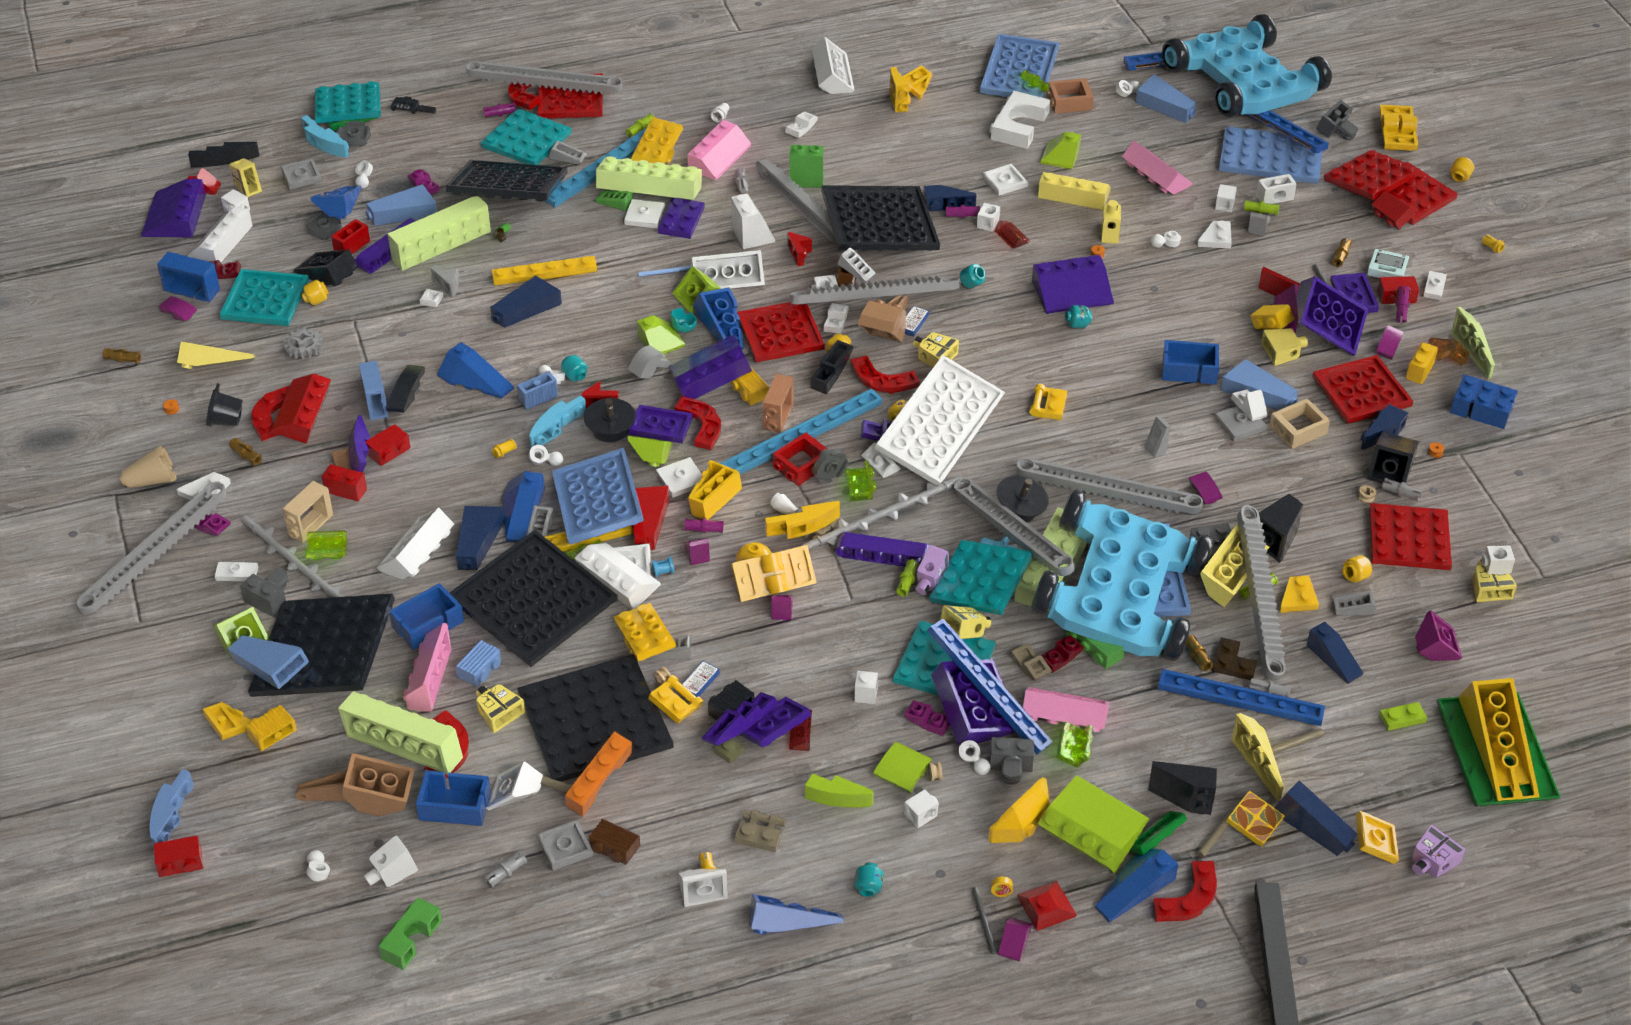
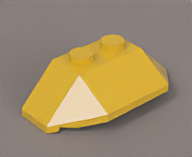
M1042 777L989 828L988 841L990 843L1022 842L1027 836L1030 837L1034 834L1039 826L1038 822L1050 805L1046 778Z

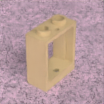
M1305 399L1272 413L1269 427L1293 449L1326 435L1330 420L1316 405ZM1305 415L1313 423L1300 430H1296L1288 421Z
M312 481L283 508L287 533L292 539H297L304 543L333 516L327 487ZM313 506V509L301 520L300 516Z

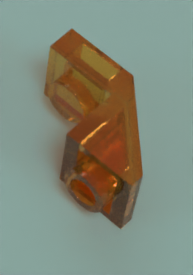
M1433 337L1428 340V344L1438 348L1437 361L1450 355L1461 366L1467 363L1469 352L1457 340Z

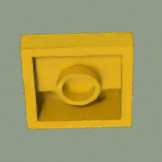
M890 67L889 94L895 113L907 112L908 105L911 103L909 95L911 84L907 81L906 76H901V73H898L897 67Z

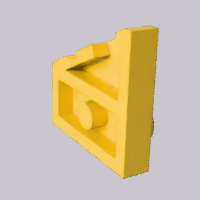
M922 65L904 75L911 84L910 93L919 100L922 99L932 79V73Z
M1309 575L1290 577L1280 612L1318 610L1319 603Z
M223 702L203 709L204 717L222 741L246 732L245 726L251 721V719L244 716V712L233 709L230 705Z

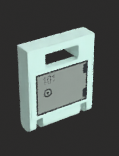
M1375 249L1367 276H1372L1373 278L1404 277L1409 256L1402 257V254L1384 250L1379 252V249Z

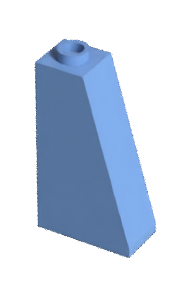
M1154 74L1137 90L1136 103L1184 123H1187L1196 114L1195 101Z
M423 184L366 203V216L368 220H372L375 226L404 222L409 218L414 220L422 219L437 212L436 202Z
M1246 359L1223 376L1222 391L1232 394L1246 389L1250 392L1262 390L1266 407L1281 410L1298 401V390Z
M377 361L360 363V374L370 420L389 417L388 411H386V398Z
M243 635L227 648L237 664L278 689L309 662L300 647Z

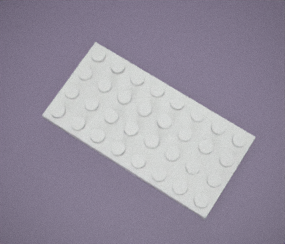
M943 355L880 438L875 449L934 485H940L1000 402L1005 392Z

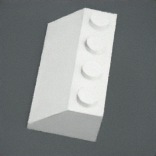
M824 37L812 48L818 86L822 91H826L829 94L852 93L854 86L847 53Z
M236 206L231 208L216 222L187 256L208 262L216 260L222 262L253 226L250 211Z
M761 250L691 258V267L694 266L715 281L721 289L765 285Z
M439 507L419 517L376 568L401 580L409 576L412 578L419 572L418 567L429 560V554L441 545L439 543L441 539H445L451 533L450 529L454 523Z
M607 543L588 545L575 557L576 562L616 593L618 600L631 610L637 608L661 585L659 581Z

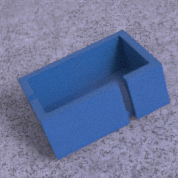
M167 252L157 263L159 274L162 277L163 290L166 292L190 298L195 296L197 300L210 303L220 291L215 265L212 262Z
M1174 340L1164 341L1162 380L1197 383V380H1199L1200 383L1217 384L1219 344Z
M1463 375L1454 396L1450 413L1466 418L1470 403L1472 402L1474 406L1470 419L1505 429L1518 390Z
M440 583L391 609L390 612L392 628L400 637H403V640L412 650L419 648L420 643L424 641L425 635L439 625L447 623L448 630H451L464 622L462 606Z
M425 771L416 802L419 820L475 826L483 825L486 807L488 806L491 794L489 776L448 773L450 789H447L444 772Z

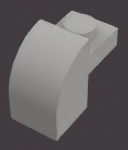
M648 345L641 348L635 354L628 370L639 378L651 379L656 367L668 368L670 361L665 358L663 353Z

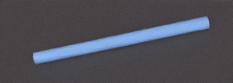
M691 266L638 272V276L689 271Z

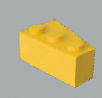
M709 460L707 470L703 471L700 482L696 483L688 497L692 515L702 520L703 518L709 520L742 489L739 471Z

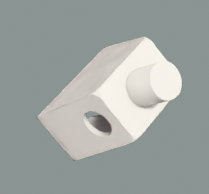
M396 835L370 856L369 860L374 868L363 876L370 886L381 879L387 887H390L417 872L418 868L408 849Z

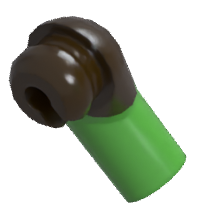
M506 222L495 230V239H498L501 243L507 238L505 233L511 230L509 223Z

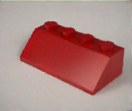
M315 373L293 379L271 432L307 444L327 396L331 379Z

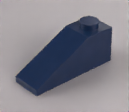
M1323 622L1310 629L1306 646L1347 684L1363 675V671L1341 636L1329 624Z

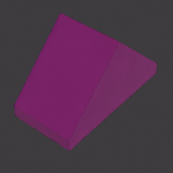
M701 538L684 542L691 565L710 561L708 539Z
M773 595L771 600L772 619L792 620L793 595Z
M1011 917L1006 922L998 955L1020 962L1033 924Z

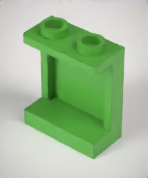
M790 145V177L799 187L822 188L824 179V146Z

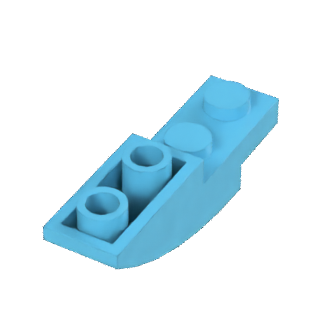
M307 115L301 117L307 142L326 153L339 157H349V145L339 137L338 133L330 128L324 130V128L317 125L315 120H312Z
M579 396L567 404L561 400L548 409L538 419L529 434L530 448L535 445L543 446L545 443L562 434L563 426L582 416L586 411L585 398Z

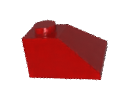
M1057 881L1017 894V898L1036 931L1077 916Z

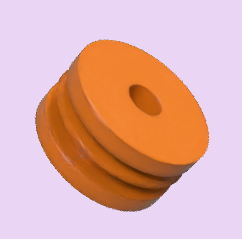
M1092 246L1091 256L1100 255L1101 258L1104 257L1105 248L1103 246Z
M170 399L164 402L163 407L166 414L172 415L179 411L177 400Z
M1433 442L1429 445L1428 454L1431 457L1440 458L1443 456L1444 446L1441 443Z

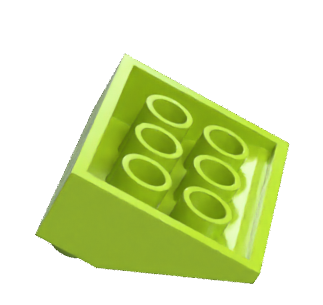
M1076 775L1048 806L1038 825L1045 832L1115 874L1149 818Z

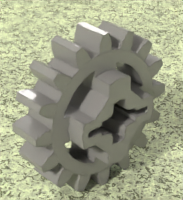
M306 327L303 330L297 328L296 332L291 331L290 336L286 335V340L283 341L285 352L289 356L294 355L295 359L298 357L304 359L307 356L311 358L312 354L318 355L317 351H322L324 346L322 334H319L318 330L313 332V328L306 330Z

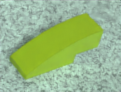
M812 773L805 784V799L817 803L844 808L872 807L874 790L837 775L830 781Z

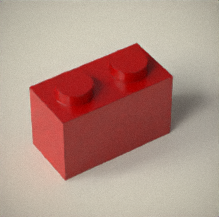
M1386 190L1371 204L1376 217L1385 219V222L1390 227H1396L1398 230L1413 217L1410 207Z
M354 219L331 236L333 250L349 249L351 254L358 251L370 242L368 225Z
M1415 276L1380 277L1377 291L1381 304H1395L1398 301V287L1404 286L1403 293L1405 292V286L1410 287L1408 302L1416 303L1419 288Z
M396 424L365 441L369 450L367 455L380 466L411 448L409 435Z
M330 464L321 476L323 486L328 488L329 494L359 502L367 490L365 474L362 472Z
M198 835L154 843L155 866L159 877L203 869L202 847Z

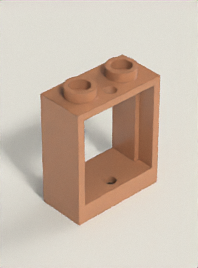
M1086 78L1049 82V87L1046 88V97L1049 98L1050 107H1053L1055 114L1093 109L1094 96ZM1080 93V96L1059 98L1058 96L1065 94Z
M781 374L775 375L763 401L764 430L782 432L794 405V377Z

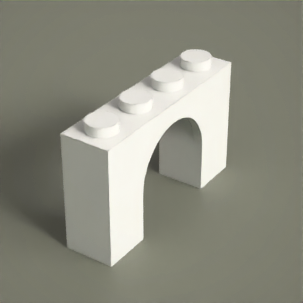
M1013 91L1012 95L1008 96L1006 104L1002 106L1000 114L996 115L995 122L990 125L991 140L1028 149L1033 141L1034 127L1017 123L1012 119L1026 117L1044 122L1049 114L1050 100Z

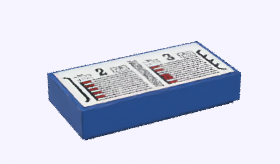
M913 306L906 315L905 334L914 337L928 318L929 311Z
M702 661L682 685L693 695L699 697L720 674V671L715 666Z

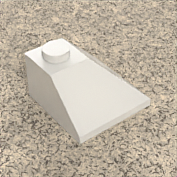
M524 761L499 774L486 809L490 811L536 794L541 787L540 782L543 775Z
M696 869L679 873V886L684 907L728 899L726 869Z

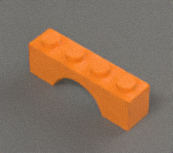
M614 731L566 793L565 806L583 817L595 802L597 794L608 776L615 769H620L631 755L632 742Z

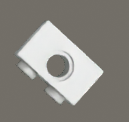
M1290 174L1260 179L1256 196L1260 202L1265 201V203L1269 204L1294 200L1296 182Z

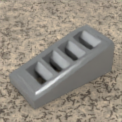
M556 141L551 148L549 158L581 164L587 153Z
M849 248L840 256L838 265L862 282L867 283L875 276L876 273L852 248Z
M1160 415L1156 416L1145 443V449L1153 457L1161 456L1167 451L1170 425Z
M534 505L526 535L531 533L534 528H540L543 531H536L544 537L547 536L554 517L553 508Z
M1373 591L1333 597L1336 615L1377 614ZM1340 603H1344L1343 608L1340 607Z
M691 635L673 637L676 648L654 655L650 659H691Z

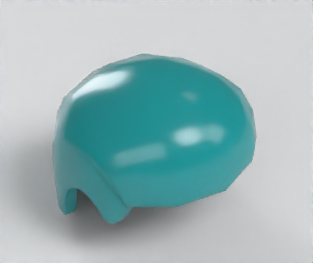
M677 308L671 311L670 323L674 330L687 333L697 326V317L692 312L686 314L683 308Z

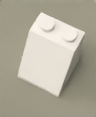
M746 193L731 197L732 230L741 247L747 249L775 242L773 234L749 195Z

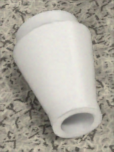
M722 103L712 109L711 119L716 123L725 120L729 105Z
M775 494L770 502L773 510L785 515L799 512V508L785 494Z

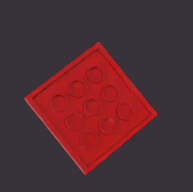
M596 73V74H594V75H602V76H603V73ZM544 85L539 87L541 103L538 104V116L546 119L603 117V94L600 91L595 94L594 91H591V93L587 90L582 92L581 89L577 92L575 89L570 91L569 88H566V90L562 87L557 89L556 86L553 89L550 86L545 88Z
M1369 150L1324 174V181L1375 200L1385 190L1389 192L1421 175V169L1391 158L1388 155L1378 153L1375 150Z
M1422 170L1421 175L1389 191V193L1410 207L1413 217L1408 223L1411 225L1456 200L1458 196L1457 192Z
M786 302L737 312L755 363L825 350V344L808 304H791Z
M1378 355L1317 370L1312 375L1313 379L1347 424L1375 417L1388 404L1399 409L1413 406L1414 401Z
M1370 503L1372 564L1451 571L1452 556L1447 509Z

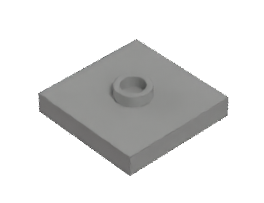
M313 158L281 166V171L290 190L322 182L321 175Z
M1238 406L1217 412L1215 415L1217 421L1234 441L1266 431L1267 428L1262 419L1251 421Z
M578 820L537 834V839L553 871L594 856L593 850Z

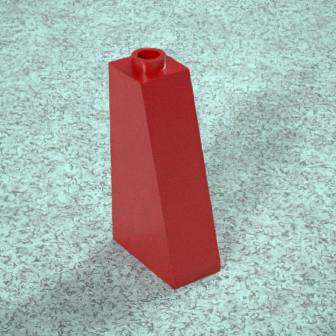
M668 485L635 488L644 521L633 525L635 545L649 544L650 550H655L670 502Z

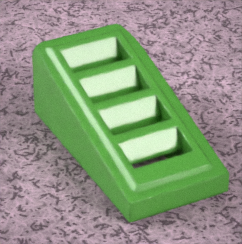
M603 190L597 197L596 203L626 211L633 199V193Z

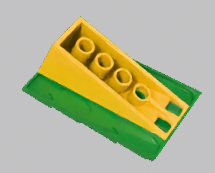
M1513 678L1472 681L1458 697L1439 698L1436 700L1444 727L1447 729L1475 807L1550 801L1561 798L1521 697L1516 692Z

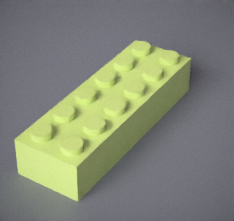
M609 156L604 158L596 169V188L694 200L701 189L702 169H697L695 166L681 167L678 164L665 165L662 162L648 163L645 160L632 161L629 158L616 159Z
M473 196L388 233L392 261L403 271L491 232L488 205L479 196Z
M1057 507L1043 536L1073 559L1074 567H1076L1088 543L1075 535L1077 527L1072 532L1060 529L1059 522L1064 509ZM1034 556L1015 589L1014 601L1029 606L1032 604L1043 572L1048 570L1047 567H1044L1043 563L1040 564L1038 560H1035ZM1063 564L1059 567H1066L1068 564ZM1071 574L1067 576L1058 575V582L1062 581L1064 582L1063 586H1066Z
M354 691L338 708L347 737L444 772L445 774L451 773L463 758L456 730L450 725L438 723L433 719H427L419 716L417 713L408 712L398 706L386 704L381 700H376Z

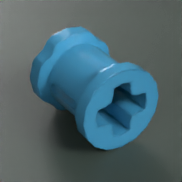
M671 556L665 560L651 561L654 577L669 572L674 574Z

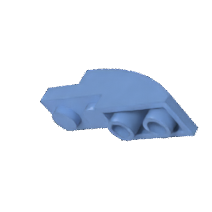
M182 769L172 785L164 783L158 792L150 817V836L153 846L154 843L168 841L173 829L179 825L180 816L177 809L181 808L184 798L192 791L194 785L190 771Z

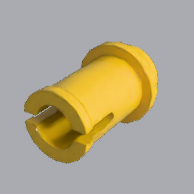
M1489 234L1482 239V244L1493 249L1495 253L1502 252L1505 247L1502 240H1497Z
M508 439L500 445L495 444L492 448L494 457L503 458L504 454L517 448L516 443L513 439Z
M705 852L707 859L704 858L703 853L698 856L701 869H717L713 864L711 853Z

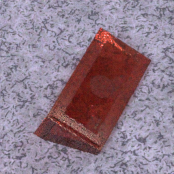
M999 220L994 229L1012 249L1030 242L1012 222Z
M810 710L811 716L790 730L789 750L810 751L812 710Z

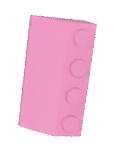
M722 120L687 154L688 167L695 166L697 169H702L703 176L717 180L751 146V142L736 124Z
M1134 140L1122 156L1127 160V165L1131 168L1137 167L1139 174L1143 177L1145 175L1149 176L1147 180L1154 185L1158 183L1160 185L1159 189L1166 194L1168 191L1176 194L1193 184Z
M443 623L427 633L424 641L419 645V656L414 660V671L409 675L408 689L405 688L403 700L406 701L408 710L432 712L451 653L447 623Z
M1028 687L1025 691L1023 709L1035 721H1038V718L1047 719V723L1059 724V721L1066 722L1068 727L1079 728V725L1088 726L1087 730L1100 732V729L1105 728L1110 701Z

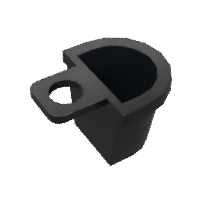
M217 383L209 402L206 426L212 427L213 424L238 426L242 415L243 400L220 393V384Z

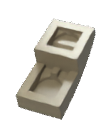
M1028 643L1012 650L1010 653L1016 664L1034 681L1052 672L1041 655L1037 656Z

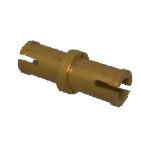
M1343 238L1339 247L1336 248L1335 256L1332 260L1334 266L1338 262L1337 267H1341L1344 259L1348 257L1349 248L1352 245L1350 239L1345 243L1347 238Z
M123 348L103 349V359L116 360L119 363H140L141 352L127 351Z
M233 438L229 442V447L239 453L241 458L247 459L255 466L261 463L262 455L255 452L250 445L244 444L238 438Z
M1189 635L1185 645L1190 650L1192 659L1197 661L1202 671L1210 670L1213 667V663L1208 658L1206 649L1200 645L1195 635Z

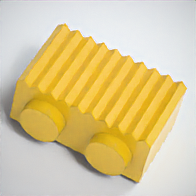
M1288 304L1263 305L1250 315L1256 330L1282 329L1289 322L1294 321Z
M1422 342L1409 363L1405 378L1418 384H1423L1435 363L1438 348Z
M753 369L751 372L730 382L732 389L738 391L742 400L748 402L750 406L763 401L769 390V386Z
M281 705L270 709L263 716L261 715L260 718L251 720L245 726L248 738L261 752L297 731L295 720Z

